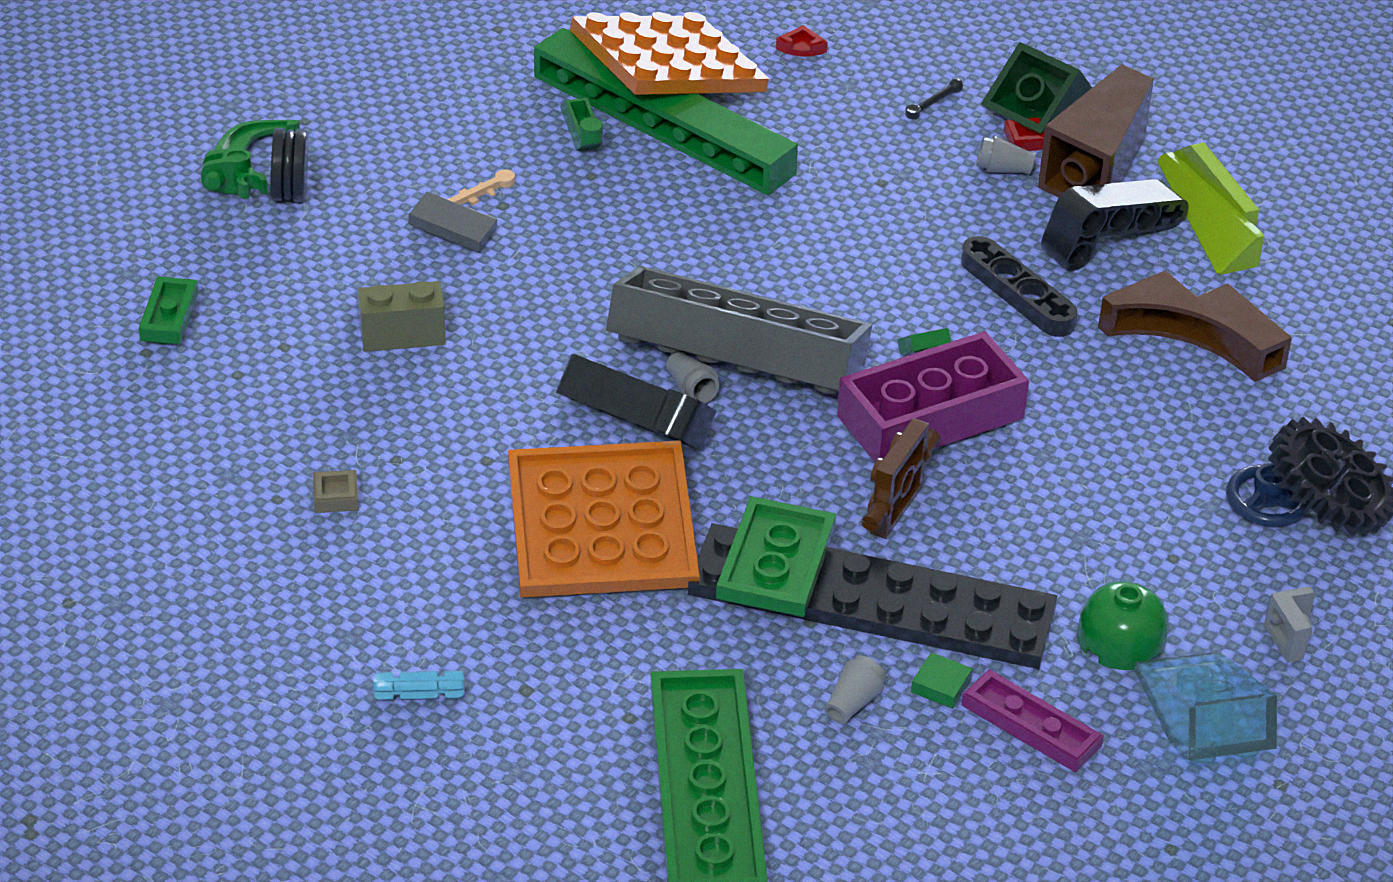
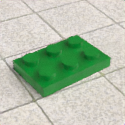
M750 496L717 583L716 599L804 617L835 528L836 513Z

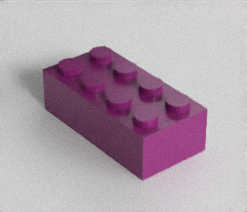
M983 331L841 377L837 417L872 460L876 462L879 457L885 458L897 432L903 433L913 418L929 423V429H934L940 434V442L935 448L1024 419L1029 379L990 335Z

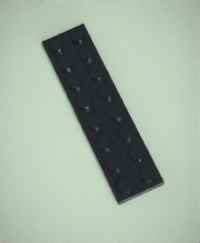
M711 523L697 559L700 575L699 581L688 582V595L1039 670L1058 596L828 547L804 617L716 599V587L738 528Z

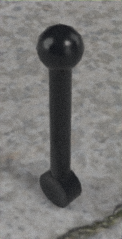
M957 78L952 79L949 86L918 105H908L905 109V116L909 119L919 118L922 110L952 92H960L963 89V82Z

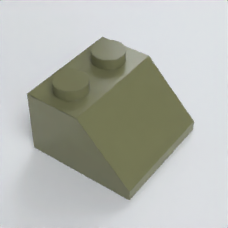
M440 281L375 285L357 289L356 301L363 352L446 345L445 309Z

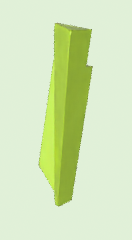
M1202 142L1189 145L1174 152L1162 154L1157 162L1171 189L1188 202L1189 208L1186 217L1215 272L1219 275L1259 267L1264 234L1256 227L1259 208L1208 146Z

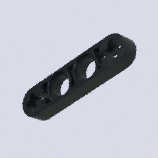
M973 236L964 241L961 264L968 272L1044 333L1054 337H1064L1074 332L1077 307L994 240L984 236ZM1007 273L1013 275L1014 277L1005 278L998 276L996 274ZM1034 294L1038 295L1041 298L1031 299L1024 297L1023 295Z

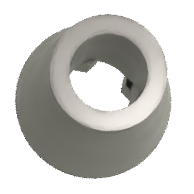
M995 135L992 138L983 137L976 166L985 168V172L1024 173L1030 175L1034 165L1035 152L1027 151Z
M682 351L673 353L668 358L666 368L672 374L681 393L703 403L711 401L716 396L719 390V380L717 372L712 367L689 357Z
M862 655L856 656L854 660L847 661L829 701L824 706V711L828 717L839 724H846L856 712L881 693L884 689L883 682L886 679V674L882 667L873 659Z

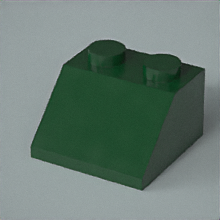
M1019 42L981 102V106L1041 135L1045 132V127L1050 121L1088 92L1092 86L1081 70ZM1028 118H1040L1041 121L1037 124Z

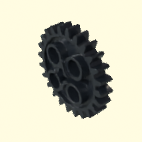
M1301 417L1298 422L1292 419L1287 425H1283L1272 439L1273 442L1268 447L1272 452L1268 457V461L1276 465L1272 470V474L1283 478L1279 484L1280 488L1291 489L1293 492L1290 497L1291 501H1302L1305 504L1303 507L1304 513L1307 514L1311 511L1317 513L1319 523L1322 524L1327 519L1331 521L1335 531H1338L1343 525L1350 535H1354L1358 530L1363 536H1367L1370 531L1377 533L1393 517V487H1391L1393 477L1383 474L1387 468L1386 464L1376 463L1373 458L1377 453L1375 451L1366 452L1362 448L1363 441L1361 439L1355 442L1352 441L1348 430L1345 429L1340 434L1336 431L1332 422L1324 427L1318 418H1314L1310 423L1305 417Z

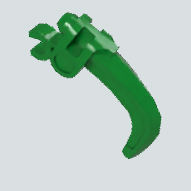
M255 120L243 122L232 127L221 137L213 150L204 156L201 170L203 187L210 191L238 194L243 199L249 198V191L251 189H258L262 194H267L266 175L256 172L252 168L251 153L246 149L253 140L264 135L273 134L276 128H284L286 132L288 130L296 132L297 129H300V121Z

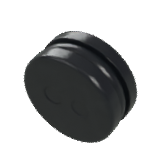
M276 128L273 133L271 151V199L273 201H282L283 196L285 200L293 198L294 202H304L308 173V132L302 129H297L296 132L293 130L286 132L284 128Z

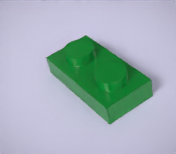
M157 276L138 328L140 341L181 344L199 293L197 280Z

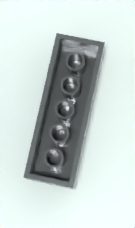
M638 266L613 284L606 331L619 334L618 338L626 342L640 343L647 341L657 344V348L665 352L678 353L682 350L696 354V358L704 362L718 363L721 360L735 364V368L743 372L758 373L759 371L775 374V379L781 382L798 383L803 381L814 384V388L820 392L834 394L839 392L841 377L864 370L873 324Z

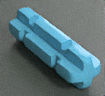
M438 671L400 672V677H393V672H378L374 675L373 679L374 696L377 700H394V695H400L401 700L438 699V694H445V699H459L464 696L465 692L464 674L461 671H444V676H438Z

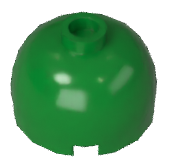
M1110 582L1097 588L1084 602L1076 636L1080 648L1086 654L1089 649L1093 654L1099 656V664L1124 671L1142 669L1150 665L1152 658L1158 654L1160 658L1164 653L1169 629V618L1161 599L1151 589L1133 582Z

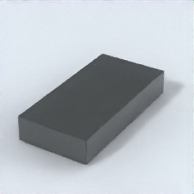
M426 192L409 213L408 224L480 252L496 231L497 219Z

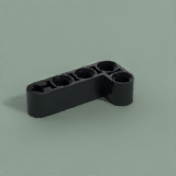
M1157 179L1072 187L1063 192L1058 198L1042 236L1041 246L1066 269L1074 272L1083 268L1089 262L1100 237L1172 229L1185 218L1189 208L1188 202L1161 180Z
M572 353L555 391L557 394L674 441H681L682 444L697 450H701L717 412L705 403L672 389H663Z

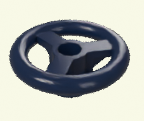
M1273 463L1244 467L1234 473L1227 483L1226 497L1230 506L1238 515L1252 523L1267 527H1283L1300 521L1307 514L1303 512L1305 504L1302 501L1290 500L1293 494L1290 489L1280 488L1279 484L1283 478L1272 474V470L1276 466ZM1254 478L1255 491L1253 496L1242 501L1239 495L1240 486L1245 481ZM1276 505L1293 509L1282 514H1268L1257 511L1264 506L1271 507Z

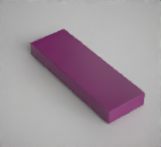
M990 669L962 694L961 706L1075 773L1102 747L1104 735Z

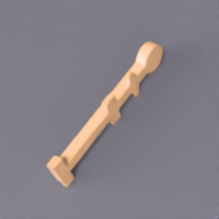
M507 169L499 170L494 178L484 183L480 182L471 189H462L458 195L448 200L460 205L469 202L473 206L479 203L477 197L484 194L493 197L496 195L495 189L513 186L515 184V173Z

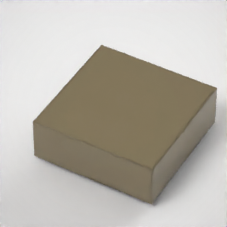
M356 470L313 472L315 513L359 510Z

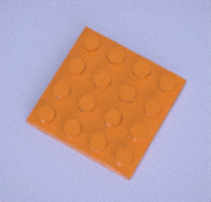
M656 12L652 16H638L633 13H621L620 16H605L600 13H589L587 16H572L570 31L635 95L766 92L769 78L757 68L756 63L746 58L737 46L732 45L722 36V32L711 26L701 14L687 12L684 16H671L666 13Z
M681 441L508 450L520 598L688 588L689 581H699L700 575Z

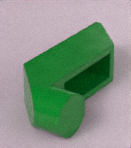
M588 98L565 100L560 105V109L576 151L599 148L603 144V123L600 119L595 118Z

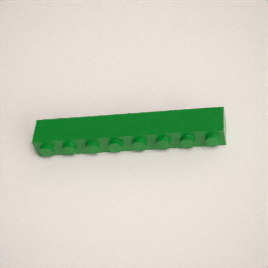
M561 28L534 46L535 78L576 99L588 98L592 107L767 196L796 175L798 143L697 93L635 95L571 31L565 28Z

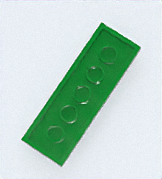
M743 669L651 672L650 688L667 882H768Z

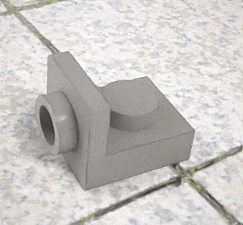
M1310 586L1272 593L1264 627L1287 663L1304 659L1308 640L1312 636V626L1309 617L1315 593Z

